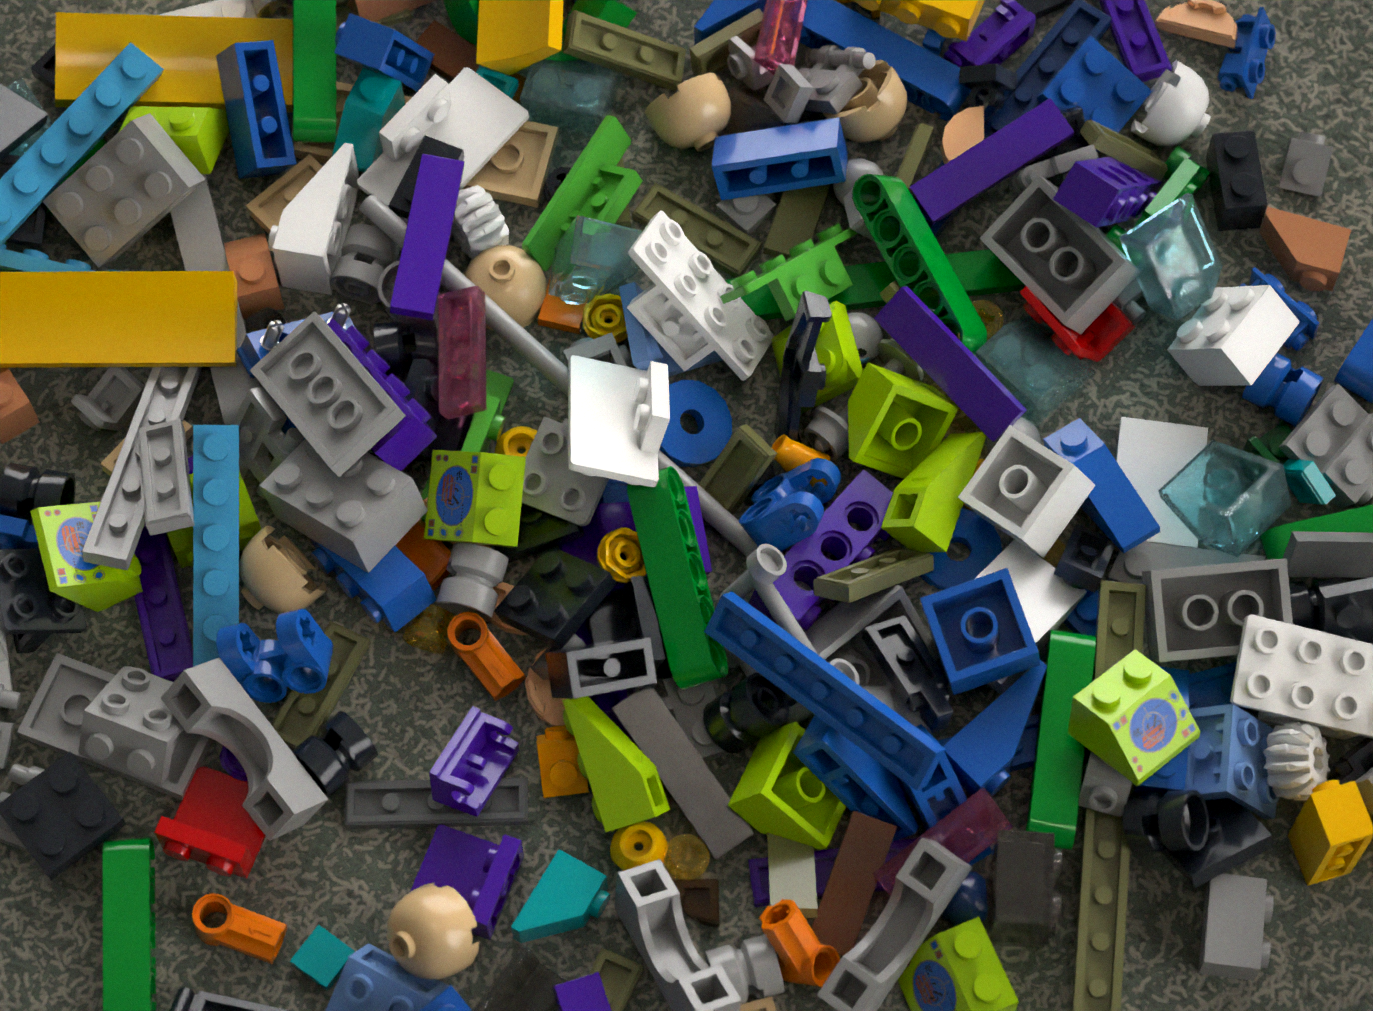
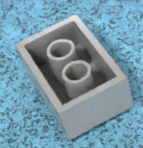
M149 113L128 123L42 202L99 268L122 255L206 179Z
M1038 175L987 229L980 239L1065 326L1082 334L1140 274L1141 270L1098 228L1054 201L1053 197L1058 188Z
M306 438L259 485L277 519L368 573L428 511L413 478L366 452L339 477L328 467Z
M1268 559L1141 571L1142 582L1146 585L1145 614L1151 661L1167 662L1238 655L1244 619L1248 615H1256L1293 624L1287 559Z

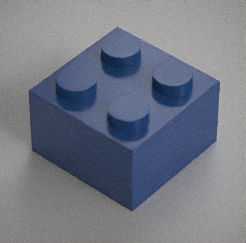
M1008 568L920 598L923 613L953 695L1040 665L1039 651Z

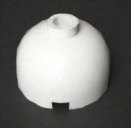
M1177 60L1173 62L1174 73L1166 69L1151 89L1150 95L1145 99L1143 104L1146 105L1145 111L1148 114L1142 124L1134 119L1131 127L1133 133L1158 146L1172 147L1179 145L1190 135L1198 138L1211 116L1205 113L1209 104V92L1206 84L1192 69Z

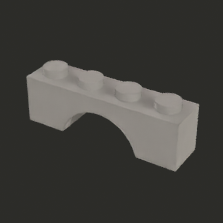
M220 658L184 670L161 696L163 702L187 733L204 735L218 741L239 760L246 773L249 786L248 795L242 805L269 841L304 826L328 800Z
M921 838L896 875L894 890L883 912L864 938L852 950L842 956L817 996L838 1011H877L973 867L936 841Z
M658 859L618 872L614 908L671 1010L740 1011L741 998L721 964L713 967L708 966L695 949L684 921L680 893L661 860Z

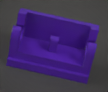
M1001 0V4L995 9V12L970 33L967 42L963 40L960 43L954 41L948 46L949 50L943 54V59L958 67L996 63L1001 65L1033 37L1036 15L1031 11L1028 12L1015 0Z
M472 706L429 772L433 801L478 817L519 752L518 742L497 733L509 736L513 727L506 721L482 713L479 708Z

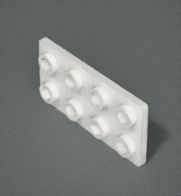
M468 67L464 68L449 85L438 75L434 74L379 131L383 153L357 179L358 188L369 196L374 194L389 207L391 199L426 135L464 150L465 158L463 161H465L460 186V190H462L528 120V111ZM400 217L406 224L408 223V219Z
M659 211L653 216L628 251L629 256L654 284L632 299L627 309L684 372L715 350L742 381L746 380L757 367L771 344V339L774 335L769 330L767 323L761 317L755 315L741 297L723 304L720 296L732 290L733 286L728 284L713 268L710 259L704 253L699 252L687 239L679 224L671 220L663 211Z
M572 355L568 363V468L571 471L580 472L587 476H599L624 481L630 485L656 487L659 479L658 451L670 420L668 365L651 361L646 371Z
M1248 615L1244 619L1230 702L1237 706L1258 710V719L1279 725L1293 722L1310 724L1311 726H1318L1321 735L1343 740L1358 735L1373 738V644L1256 615Z

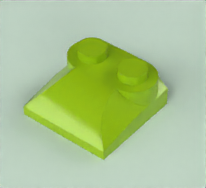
M838 301L829 304L832 312L829 322H822L815 345L819 363H824L826 368V382L824 389L817 391L814 407L854 388L863 373L846 306ZM792 325L771 339L780 378L785 345L788 341ZM801 407V414L814 407Z

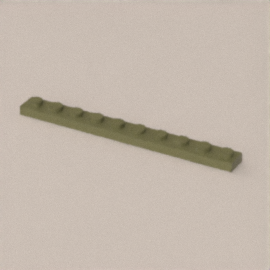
M1100 581L1098 588L1093 681L1136 649L1142 654L1146 597L1145 584ZM1088 749L1087 764H1088V760H1089V756H1090V752H1091L1089 749ZM1132 783L1129 795L1134 792V783ZM1085 807L1071 1011H1121L1130 847L1125 839L1123 830V815L1118 817Z

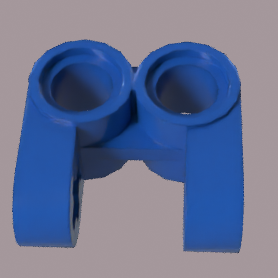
M815 458L786 473L776 475L761 485L752 495L751 500L754 504L739 519V523L756 546L770 544L780 552H783L791 545L815 533L824 515L822 504L833 498L841 482V473L838 467L827 459ZM814 476L817 480L824 478L827 483L824 485L822 482H817L812 487L810 481Z
M297 609L278 615L276 632L279 641L271 639L259 640L252 629L245 623L219 629L216 637L219 657L250 698L260 702L271 703L282 700L286 696L288 687L299 693L310 694L319 692L326 686L334 645L306 609Z

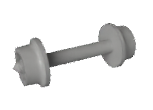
M893 338L879 341L877 344L878 355L885 364L883 368L920 382L923 380L924 370ZM848 404L838 415L825 407H816L812 411V421L804 429V435L814 449L829 455L830 460L836 461L845 452H849Z

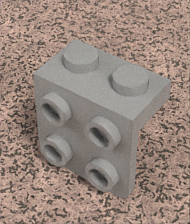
M543 417L526 455L522 503L584 527L590 523L609 478L587 476L580 472L571 471L568 468V419L564 418L563 423Z
M131 666L121 668L84 710L78 754L161 786L169 776L174 740L184 729L161 699V696L174 682L150 674L140 668Z

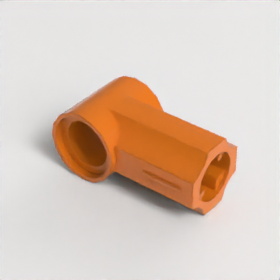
M462 612L450 621L447 633L455 654L465 662L495 702L507 696L526 679L525 674L494 637L481 616L473 612ZM474 628L481 632L479 640L472 645H463L458 642L459 635L466 629Z
M212 893L204 895L197 900L192 910L196 934L202 942L213 946L222 945L269 964H272L277 957L287 931V924L234 905L221 894ZM212 912H222L227 916L224 924L217 928H208L202 923L204 918Z
M782 899L777 904L768 906L759 919L762 923V931L778 954L782 979L791 983L822 987L840 961L838 952L832 946L820 943L795 901Z

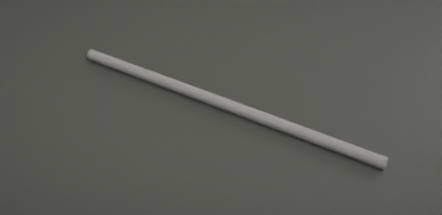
M371 194L362 202L359 210L402 248L407 224L380 199ZM445 259L441 284L568 397V367ZM658 451V470L672 466L678 472L684 486H697L702 518L746 557L758 548L741 526L738 519L663 452ZM795 581L799 588L811 591L810 586L805 582Z

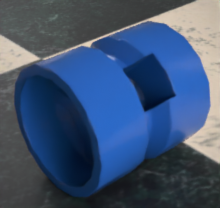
M1276 353L1254 383L1246 386L1242 398L1261 409L1269 406L1273 407L1277 418L1296 427L1312 404L1324 378L1303 366L1296 370L1293 369L1290 359Z

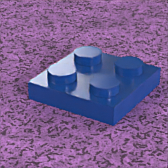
M1090 35L1036 99L1043 103L1051 98L1060 111L1079 106L1083 110L1085 122L1091 119L1118 133L1150 95L1152 90Z

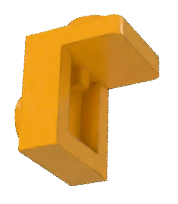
M565 725L546 728L544 735L536 736L543 798L589 793L587 779L582 775L578 766L577 756L579 750L574 735L568 732Z

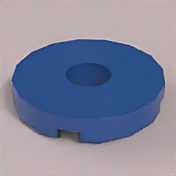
M683 379L669 384L670 420L659 450L676 465L682 467H698L716 459L732 434V416L725 400L714 388L701 381ZM682 413H688L696 419L698 425L696 434H689L682 429L680 424Z
M961 509L949 544L954 542L965 544L970 550V556L963 561H954L947 556L946 552H927L933 555L934 570L922 574V579L930 586L933 585L941 590L975 579L1002 552L1001 538L994 526L975 512Z

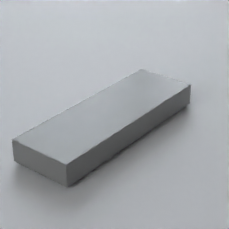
M181 418L137 428L145 521L150 536L195 526L185 428Z

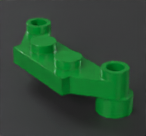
M1179 145L1165 162L1168 170L1163 177L1168 179V181L1144 210L1131 232L1129 233L1115 224L1106 235L1138 268L1149 254V251L1143 247L1156 230L1161 234L1166 231L1177 212L1172 210L1175 205L1178 204L1184 207L1194 192L1198 193L1211 174L1210 171L1191 159L1192 154Z

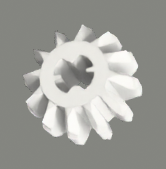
M478 185L460 190L451 232L454 235L455 241L461 246L462 251L473 259L485 249L509 244V228L505 224V217L501 214L499 206L493 201L491 194L485 192Z
M1300 722L1275 726L1273 732L1269 733L1266 739L1268 748L1264 749L1266 756L1264 768L1268 772L1267 782L1269 786H1273L1276 797L1294 799V801L1307 800L1315 786L1327 782L1326 775L1330 773L1328 767L1330 755L1326 751L1327 741L1325 737H1321V731L1318 726L1300 724Z

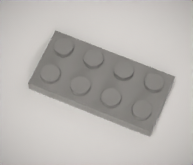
M315 311L250 369L252 374L323 461L339 477L406 417L348 347Z
M56 653L17 731L20 738L63 755L71 751L79 761L182 800L197 768L201 767L214 739L200 734L187 733L183 729L174 740L169 776L161 786L78 754L84 710L115 675Z

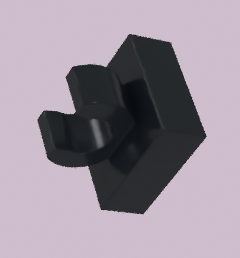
M997 63L960 67L959 84L971 89L968 98L971 107L984 106V98L990 94L989 105L1002 109L1005 102L1003 92L1016 91L1017 74Z

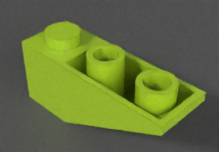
M984 432L950 434L894 489L881 528L908 549L922 552H947L963 506V502L958 496L973 477L986 439Z
M588 696L562 700L565 707L563 711L565 726L568 732L574 735L579 750L577 756L578 766L582 775L589 780L594 795L592 798L593 812L597 820L603 823L605 832L655 818L669 811L670 808L657 768L650 759Z

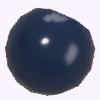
M970 871L941 914L942 919L954 927L977 917L980 918L981 922L987 919L985 878L975 871Z

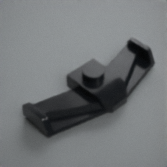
M809 291L802 292L788 341L785 345L774 427L776 440L785 434L792 440L801 443L798 433L801 407H814L817 391L823 390L825 387L826 368L824 363H819L815 345L822 322H829L832 312L828 299L825 296Z

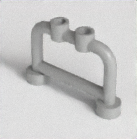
M770 544L760 545L747 557V570L721 593L716 601L715 608L722 594L732 591L740 598H743L755 588L778 626L818 654L773 584L786 571L787 563L783 554ZM724 647L729 668H737L740 665L747 677L753 673H759ZM841 658L833 659L830 662L831 665L859 685V675L852 664ZM797 702L795 705L789 706V717L785 723H799L808 718L812 712Z

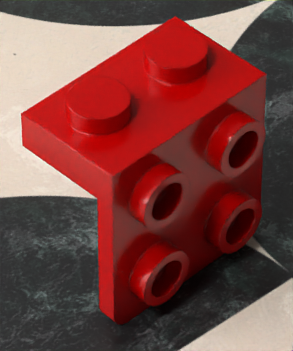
M1027 286L1020 291L1021 295L1027 300L1023 305L1026 312L1039 324L1045 322L1053 329L1055 333L1051 336V339L1065 354L1069 356L1073 353L1080 360L1085 357L1096 362L1100 361L1136 327L1117 305L1112 302L1082 334H1079L1065 326Z
M205 766L197 768L174 819L161 816L154 833L163 848L162 851L181 861H188L190 858L204 863L206 868L223 876L230 877L231 874H235L247 879L266 837L242 805L248 795V781L235 779L231 775Z

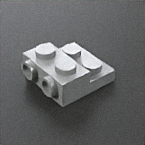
M1336 384L1326 391L1278 448L1289 459L1314 461L1336 494L1331 501L1339 508L1356 503L1361 506L1373 497V413L1368 414L1339 384Z

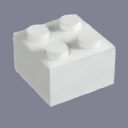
M1270 285L1217 287L1209 291L1202 298L1201 307L1190 320L1181 325L1177 331L1176 339L1167 351L1193 382L1199 386L1252 385L1300 321Z
M1009 425L958 498L981 518L1044 558L1095 487V484L1075 465Z

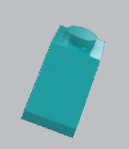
M362 68L345 101L332 156L344 143L353 144L358 171L363 173L383 153L379 131L405 105L401 81Z
M558 849L512 924L513 939L524 943L585 927L591 915L599 918L611 897V894L606 892L608 889L607 875Z

